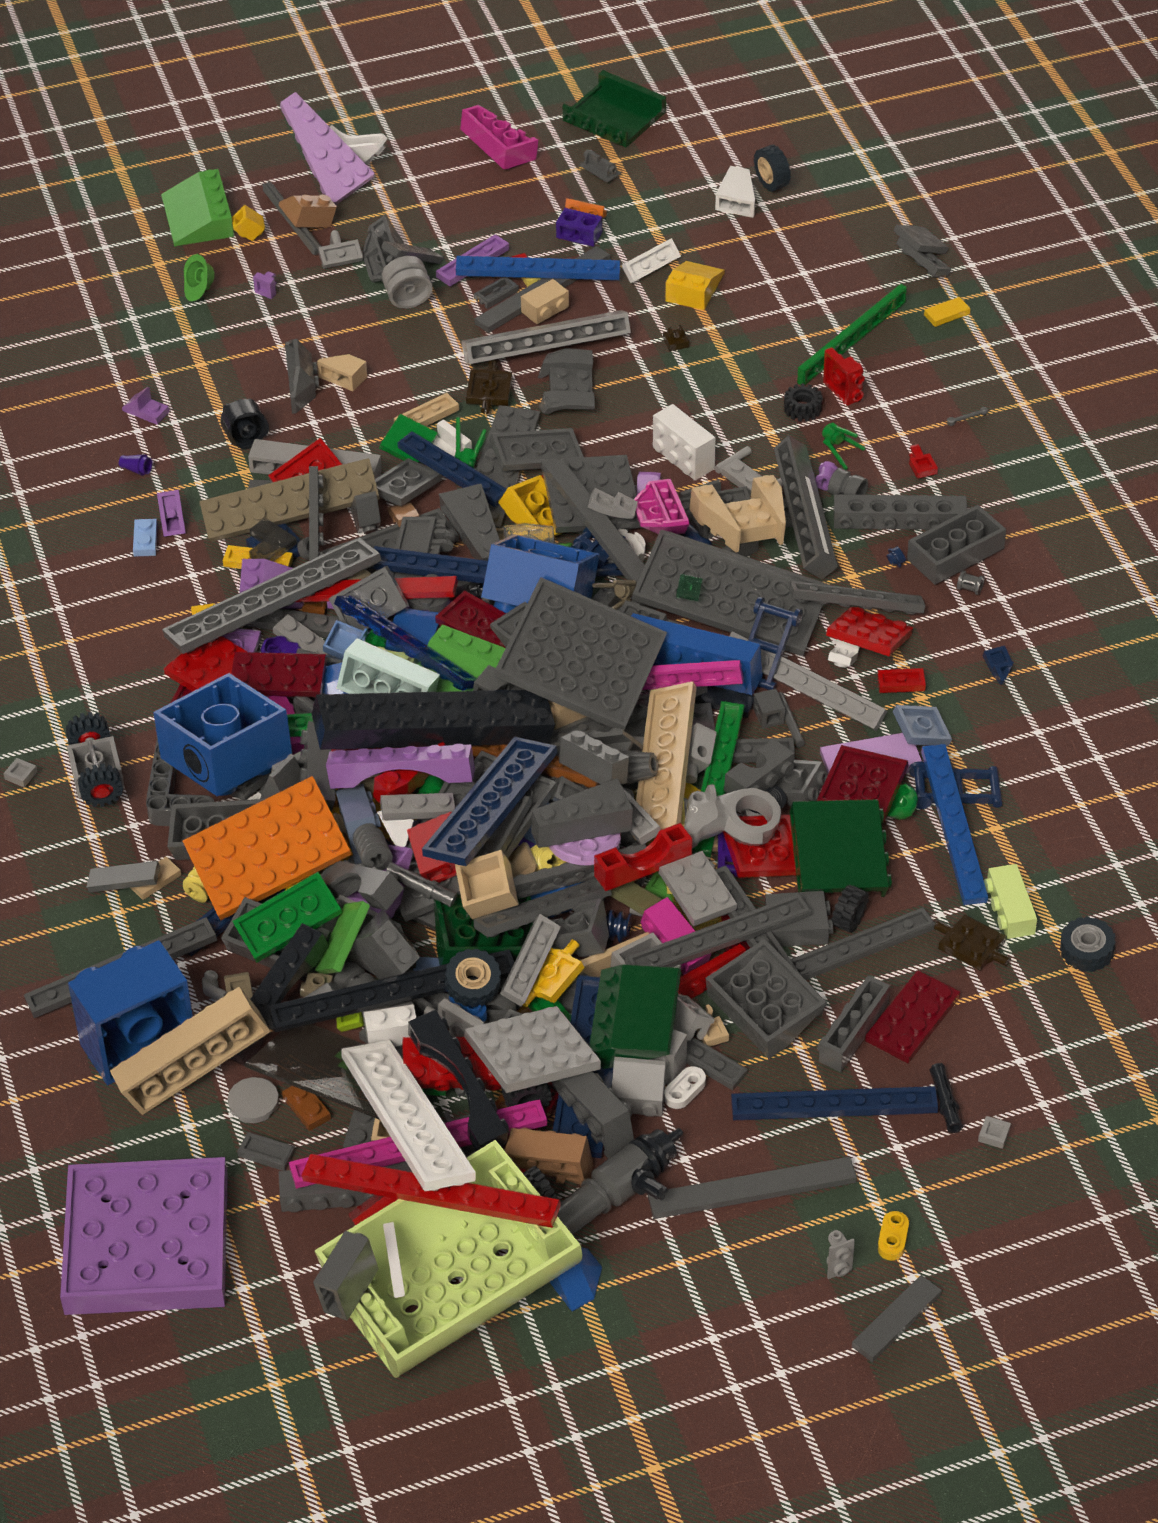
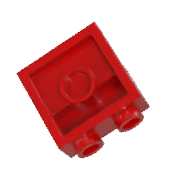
M832 347L826 349L823 383L846 406L860 401L864 396L862 383L865 380L862 365L857 363L851 356L844 359Z

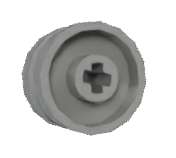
M415 256L398 257L384 267L382 282L394 306L408 309L424 303L430 297L432 282L421 259Z

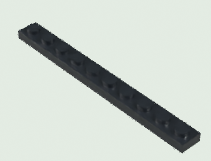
M510 949L489 954L495 958L496 963L498 962L500 966L501 979L508 977L514 965ZM447 964L271 1005L268 1011L275 1032H280L447 992L448 990L445 987ZM476 976L467 977L470 980L478 979Z

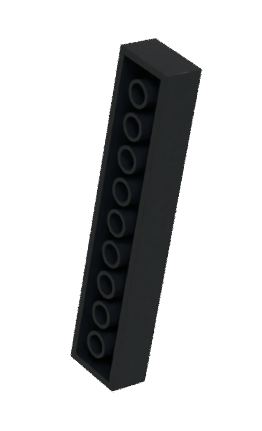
M527 690L317 694L311 712L320 750L401 748L408 746L429 747L442 742L445 743V746L454 744L471 746L508 745L514 737L549 743L555 727L548 699Z

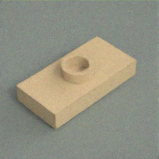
M167 857L158 861L160 871L156 885L131 888L142 900L181 876V870Z

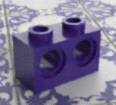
M564 208L556 221V238L592 247L595 246L603 232L602 216Z

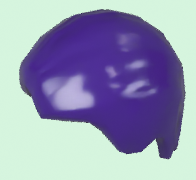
M285 636L269 637L264 640L261 646V653H297V649H300V646L297 642L288 641Z

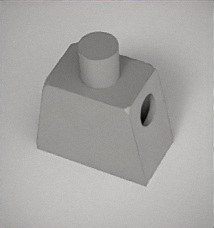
M699 723L692 726L686 783H695L697 781V774L706 769L711 763L716 731Z

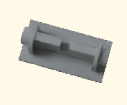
M834 1230L828 1236V1241L831 1244L829 1256L827 1257L828 1279L846 1275L849 1271H852L855 1240L850 1239L847 1241L840 1231Z

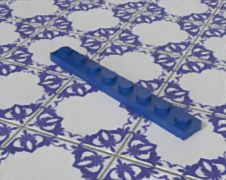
M457 256L456 276L619 280L620 260Z
M946 745L922 746V757L963 905L987 903L988 894Z

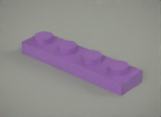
M495 234L461 256L498 257L509 250V243ZM456 259L436 271V278L448 286H452L466 277L456 276Z

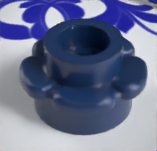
M898 546L888 549L889 554L886 557L892 566L897 564L900 568L901 564L906 562L903 552Z

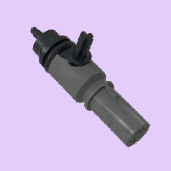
M677 1128L668 1135L662 1130L655 1129L650 1134H642L635 1138V1140H631L629 1144L595 1168L591 1173V1179L583 1180L580 1188L560 1202L561 1207L557 1217L570 1233L574 1235L601 1213H608L611 1210V1206H621L636 1193L639 1195L647 1193L653 1198L662 1201L668 1189L655 1181L654 1178H658L661 1173L667 1170L669 1161L676 1157L677 1150L674 1143L683 1135L682 1129Z

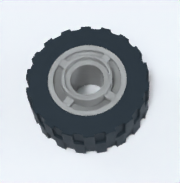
M1076 918V920L1070 921L1063 928L1060 943L1061 956L1068 965H1071L1076 970L1079 969L1083 972L1101 970L1104 966L1110 964L1111 959L1113 960L1116 944L1115 933H1113L1111 926L1109 927L1105 921H1101L1098 918Z

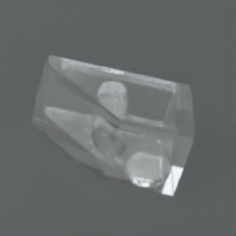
M528 523L503 526L504 538L516 534L554 543L553 526Z

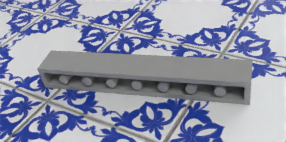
M619 310L462 340L461 342L465 362L473 364L631 333L628 312Z

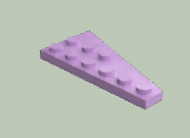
M296 92L281 101L280 108L289 126L292 127L297 142L300 143L303 149L302 152L314 177L317 178L322 193L329 196L335 205L374 178L375 173Z

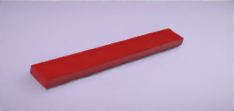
M457 576L395 578L406 599L454 597L458 585ZM362 579L337 581L333 586L320 589L315 594L305 596L296 602L329 601L330 597Z

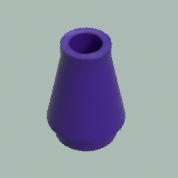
M146 454L122 455L119 459V466L143 476L151 472L153 462Z

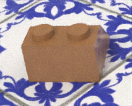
M304 194L302 196H291L279 202L280 208L295 227H331L337 208L327 195L310 196Z

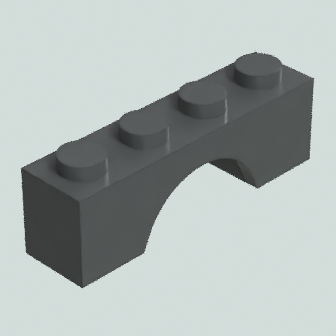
M347 860L338 861L326 867L320 875L334 898L337 899L340 894L348 897L358 891L371 907L385 911L388 910L404 889L397 881L399 878L392 871H382L376 867L369 868L360 863L356 865Z

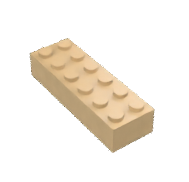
M238 987L228 992L215 1003L205 1007L204 1010L192 1018L185 1020L172 1031L165 1033L152 1044L142 1048L132 1057L122 1061L110 1072L121 1093L143 1115L271 1031L260 1011L243 990Z

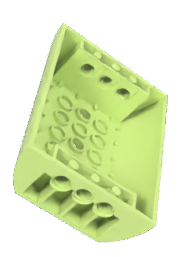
M496 1140L466 1157L476 1172V1181L469 1183L540 1196ZM398 1199L347 1230L354 1234L361 1233L369 1239L379 1268L350 1318L391 1374L397 1378L582 1261L581 1245L558 1217H556L553 1228ZM394 1222L405 1296L394 1298L383 1224ZM343 1233L315 1250L321 1267L327 1261ZM500 1249L508 1250V1253L504 1256L495 1255ZM455 1277L464 1278L459 1284L450 1283ZM410 1305L418 1306V1309L412 1313L405 1312V1309Z

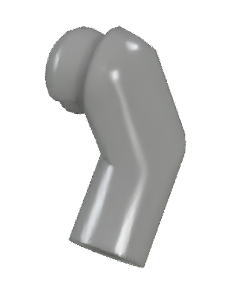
M212 970L206 971L205 977L202 978L203 992L208 997L218 1001L227 993L225 990L218 988V974Z

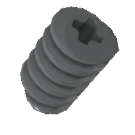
M373 823L363 824L355 830L353 842L362 864L369 868L386 869L392 862L393 857L383 832Z

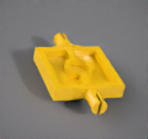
M571 939L562 950L550 949L523 1006L528 1007L535 997H541L555 1003L585 968L582 961L571 956L580 946L577 941Z

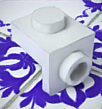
M837 640L836 647L830 651L828 660L834 662V665L839 667L851 666L857 661L860 647Z

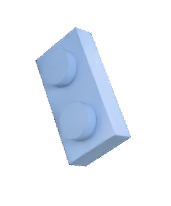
M157 519L135 520L134 556H156Z

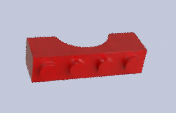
M678 823L660 830L653 842L637 853L623 854L615 847L594 855V876L606 892L659 871V867L692 855V837L683 825Z

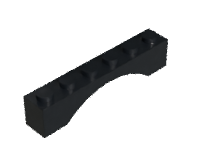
M303 923L250 999L260 1011L267 1026H269L271 1021L268 1011L269 1006L281 1003L292 986L306 972L317 965L329 947L321 932ZM264 1036L230 1059L247 1068L261 1048Z
M435 1009L408 1021V1035L419 1054L443 1065L462 1086L470 1110L467 1136L474 1149L478 1151L494 1140L500 1146L506 1145L507 1136L510 1132L508 1124L504 1118L500 1119L496 1113V1104L492 1098L488 1099L484 1092L485 1086L480 1077L476 1078L473 1074L472 1063L468 1057H463L461 1045L458 1039L452 1037L449 1033L450 1029L445 1017H440Z

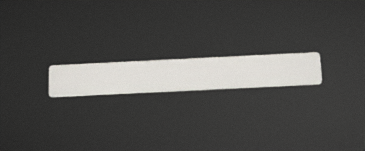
M394 1222L385 1223L383 1228L394 1298L403 1297L405 1292Z

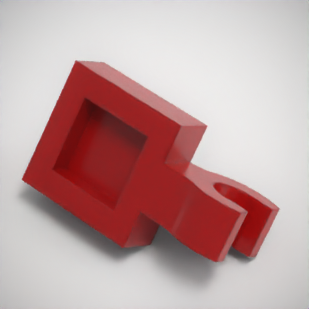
M919 444L910 446L912 453L909 454V465L916 478L919 479L937 474L938 467L931 454H923Z

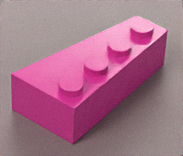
M480 105L462 110L460 130L501 168L509 169L536 160L538 139L535 137L528 138L526 132L521 129L515 130L511 128V123L498 120L497 115Z

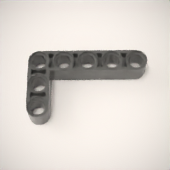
M158 738L155 745L146 807L151 824L170 826L173 804L214 802V800L207 795L174 794L177 769L161 759Z

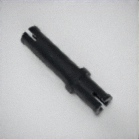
M936 1063L931 1066L929 1071L940 1102L939 1111L945 1119L947 1131L949 1133H958L963 1128L959 1115V1103L953 1096L945 1065Z

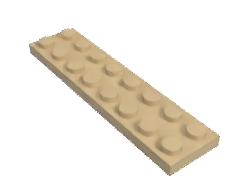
M693 681L650 690L642 752H652L656 755L658 773L654 777L638 781L636 802L660 826L661 830L681 823L697 689Z

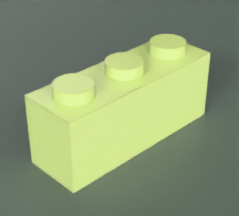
M1017 864L989 868L988 877L984 879L987 893L991 894L992 909L994 912L997 911L999 929L1004 930L1007 939L1035 935L1037 917Z

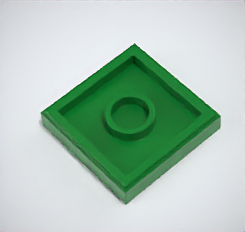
M399 414L380 443L379 449L403 461L409 458L420 463L417 459L400 450L397 442L412 431L433 444L438 432Z

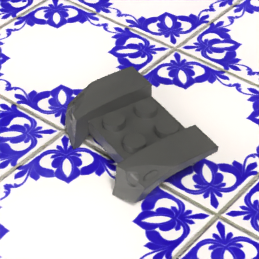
M565 348L547 354L538 374V378H543L549 374V391L544 392L541 403L538 406L543 414H550L561 409L594 410L592 350Z

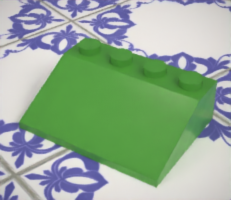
M218 169L198 172L161 194L174 246L234 237L232 217Z
M442 625L429 640L418 665L440 674L436 692L473 691L476 679L488 665L494 668L497 667L506 648Z

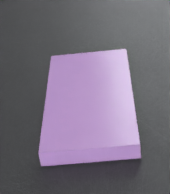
M903 733L820 747V754L828 774L841 745L908 760L909 766L914 762H922L916 745L908 744Z

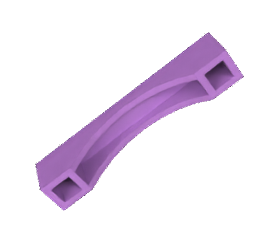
M463 744L450 746L431 745L429 747L408 746L405 748L385 747L369 750L362 748L349 751L335 750L329 751L326 763L330 789L354 788L361 781L372 775L398 769L425 772L439 777L448 783L473 782L475 772L472 746Z

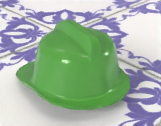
M199 254L189 257L184 267L185 297L193 302L200 299L214 281V269Z

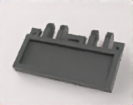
M403 517L395 549L440 555V552L452 551L454 543L451 541L456 538V533L451 529H446L447 520H437L436 517ZM391 571L394 578L425 577Z

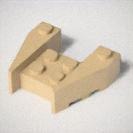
M774 475L753 478L750 500L724 504L713 485L692 488L689 509L696 521L702 526L707 525L714 536L719 535L725 540V544L733 551L739 552L741 543L776 538L778 543L783 545L786 520L782 487Z

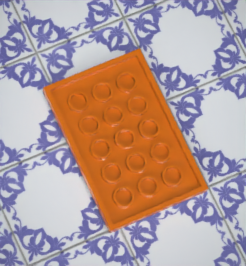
M313 776L183 840L185 848L220 920L236 913L244 897L258 902L352 855Z

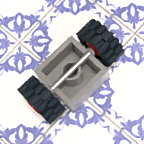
M88 712V715L80 713L81 717L78 718L75 715L73 717L74 721L69 720L68 725H66V735L69 743L67 750L77 796L82 798L83 802L85 801L87 805L92 803L93 807H97V804H100V807H104V803L110 805L112 800L117 801L119 799L118 796H122V791L125 789L113 736L110 737L107 720H105L103 715L100 717L99 713H95L94 716L92 712Z

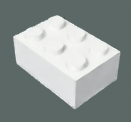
M674 404L653 415V448L657 452H660L672 464L679 467L684 474L689 475L695 481L714 470L715 437Z

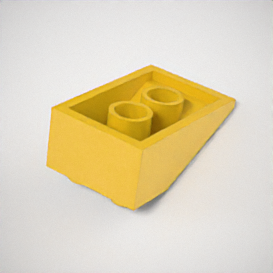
M685 261L672 270L666 281V301L705 310L725 270Z
M541 475L507 488L498 503L512 521L543 541L562 534L555 532L546 487Z

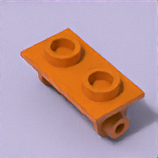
M566 198L565 208L602 216V222L603 218H606L607 210H604V206Z

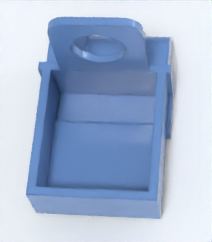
M336 620L323 645V652L343 659L345 650L357 638L366 642V637L369 633L368 629L365 628L362 631Z

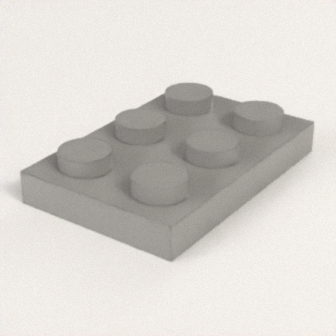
M703 851L659 867L660 876L693 926L737 909L736 901Z

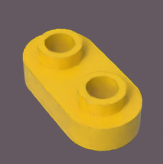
M892 1211L883 1218L878 1241V1253L886 1260L894 1261L901 1258L904 1254L909 1220L902 1212Z

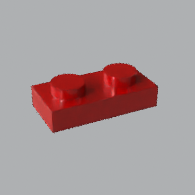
M923 668L877 670L879 693L925 691L926 683Z

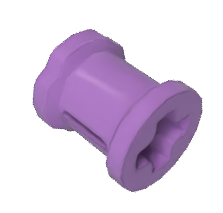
M825 461L820 464V473L815 478L819 489L828 490L830 478L838 468L834 463Z

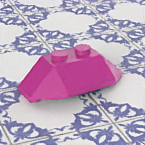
M671 479L649 481L646 484V488L640 491L634 499L638 501L635 514L640 526L659 534L660 530L675 534L685 533L689 520Z

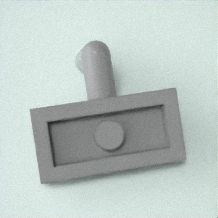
M337 230L331 232L330 245L318 247L323 269L363 260L358 239L341 243Z

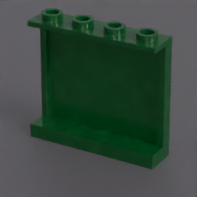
M602 70L598 74V84L572 107L567 104L562 105L563 121L627 148L666 113V96Z
M878 799L793 801L789 814L798 892H842L846 886L852 885L864 891H880L881 897H885L888 888H891L892 880L891 874H887L886 866L889 865V854L884 852L886 831L882 830L881 826L884 820L883 808H879Z

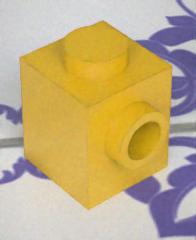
M246 205L232 217L234 231L241 237H246L251 241L260 236L265 229L263 216Z

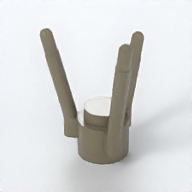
M613 580V583H593L592 587L614 588L615 595L622 599L611 607L617 610L623 606L625 600L631 601L630 598L635 590L636 581Z

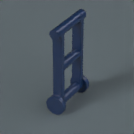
M759 596L753 613L757 616L748 641L758 643L762 650L776 654L767 680L762 678L758 684V687L772 690L776 689L777 683L773 682L774 676L777 673L793 626H799L803 610L797 608L793 612L765 603V598ZM765 613L788 619L779 645L756 638Z
M914 762L909 766V773L915 777L918 797L916 808L926 809L932 803H935L933 793H926L924 778H928L924 762ZM991 766L988 770L952 769L962 803L993 804L995 808L1002 806L998 768L996 766ZM962 779H990L991 794H963Z

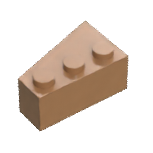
M511 1128L505 1152L518 1168L528 1170L536 1166L540 1169L541 1173L556 1177V1182L564 1184L566 1180L580 1184L581 1187L583 1180L591 1179L594 1163L587 1136L576 1133L562 1134L554 1131H535L529 1128Z

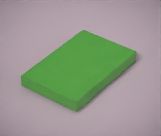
M359 901L344 904L343 913L340 914L327 942L329 947L319 960L315 971L323 974L341 972L370 908L368 903Z

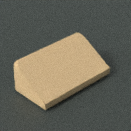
M523 842L508 857L513 878L520 874L535 872L537 864L528 843Z

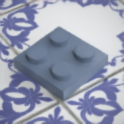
M895 706L893 714L908 744H945L949 746L952 738L937 707Z

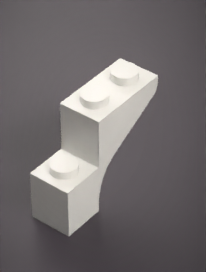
M333 125L330 126L366 165L373 160L374 154L378 156L385 149L383 144L388 138L384 134L349 136L336 129Z

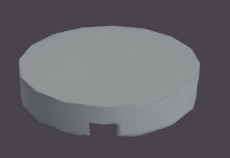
M257 1077L243 1079L236 1083L229 1091L228 1106L230 1113L244 1123L265 1121L278 1109L279 1095L277 1089L266 1079Z

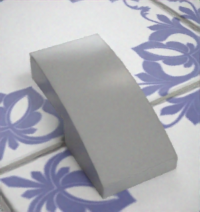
M594 488L590 495L588 508L605 515L632 519L635 515L638 501L620 492L613 497Z

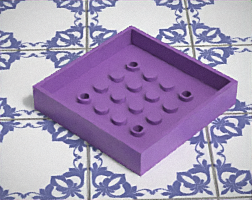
M225 1157L68 1165L60 1294L64 1315L225 1307L228 1185Z

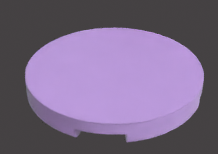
M620 833L552 845L549 848L555 856L568 863L594 865V855L615 847L618 850L621 837Z

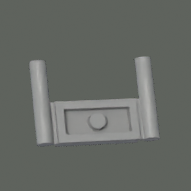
M746 446L714 466V469L736 486H747L751 496L753 478L762 476L741 461V459L752 453L750 447ZM781 478L777 479L780 486L783 487Z

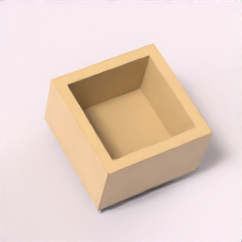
M502 850L473 858L467 866L455 864L462 904L472 919L519 905L511 864Z

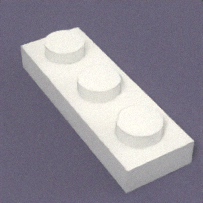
M671 238L621 266L630 283L681 257Z

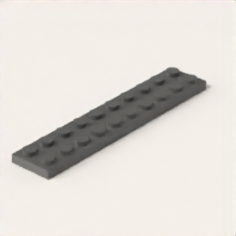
M357 538L162 629L164 637L182 654L192 652L197 647L205 643H211L224 634L232 633L241 626L254 623L258 618L273 614L276 610L292 605L305 596H311L320 589L333 586L337 581L352 577L363 569L373 567L374 564L381 561L380 553L361 538Z

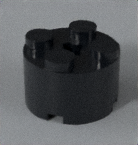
M253 399L236 400L223 407L220 419L221 426L229 441L238 446V448L251 449L255 439L261 440L264 436H267L269 432L268 421L259 405Z

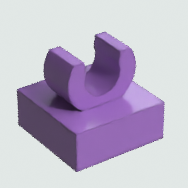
M269 271L265 275L257 272L253 276L255 293L272 299L276 295L275 286L277 283L274 279L276 274Z

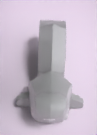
M714 784L707 786L705 793L702 791L691 793L688 799L684 828L692 837V848L696 847L702 840L711 838L723 831L739 843L748 846H759L767 843L775 835L781 818V809L776 799L763 790L747 788L716 796V789ZM743 809L757 811L765 817L767 824L762 826L746 824L740 820L736 812Z

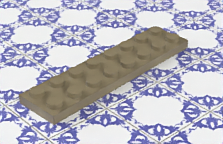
M369 458L319 471V475H323L324 484L323 488H319V494H323L324 507H320V513L324 514L351 507L354 496L376 491L377 500L380 499ZM309 473L199 501L209 542L309 518Z

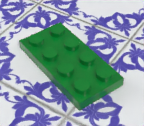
M319 872L232 922L257 963L287 946L302 923L316 929L343 912Z

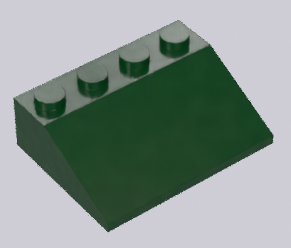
M457 895L452 907H448L434 899L436 947L439 965L449 964L450 959L456 956V953L463 952L466 949H479V951H486L488 954L510 949L515 963L533 923L522 925L515 930L501 932L495 937H487L474 928V919L464 909L461 895ZM527 896L518 899V904L530 901L531 897Z
M618 965L601 970L589 1047L601 1060V1067L603 1069L614 1067V1057L648 1060L670 1055L681 976L679 968Z

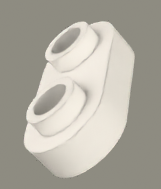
M694 1066L685 1068L665 1088V1103L673 1109H681L688 1105L705 1087V1072Z

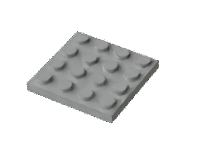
M557 1006L524 1013L507 1019H500L491 1023L479 1024L464 1030L465 1039L506 1093L599 1070L601 1067V1060Z

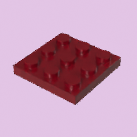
M841 745L817 801L878 799L879 808H883V822H885L908 769V760Z

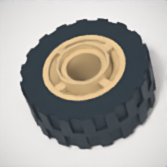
M774 144L756 151L753 159L754 168L763 187L768 191H775L787 186L791 180V171L783 151Z
M466 949L463 952L456 953V956L452 957L450 963L447 964L445 972V987L448 990L449 996L455 1002H459L466 1007L483 1006L488 1001H492L493 997L498 993L501 980L500 966L498 962L496 963L495 958L490 956L488 952L479 951V949ZM476 976L478 979L470 980L467 977Z

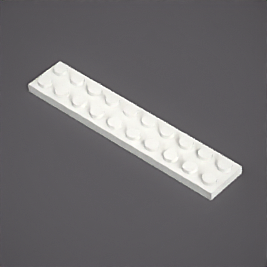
M390 1040L342 1049V1059L424 1191H435L444 1187L460 1186L476 1181L475 1170L406 1064H403V1059Z

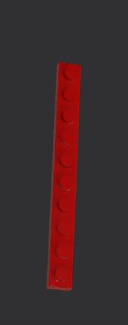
M310 1154L301 1175L305 1182L553 1228L561 1207L559 1199L472 1183L444 1187L435 1191H424L412 1172Z

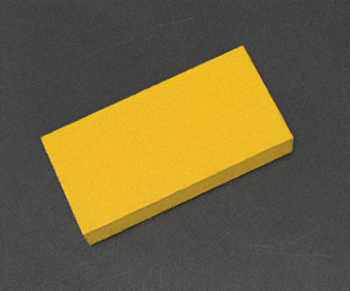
M960 297L924 310V316L934 327L970 314V307Z

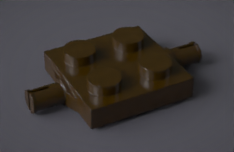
M492 360L489 361L488 369L470 370L466 404L482 405L481 412L485 414V409L486 414H489L490 405L508 406L513 378L512 372L497 370L498 363L496 360L493 361V365Z
M965 914L952 926L940 920L935 923L934 930L945 934L939 942V950L979 971L992 961H996L1005 967L1010 963L1011 957L999 952V949L1006 942V935Z

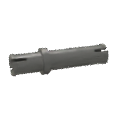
M393 862L386 869L397 875L399 878L398 882L421 892L427 899L431 900L433 898L448 907H452L458 893L438 885L439 882L425 879Z

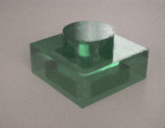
M680 574L676 597L698 601L703 578Z

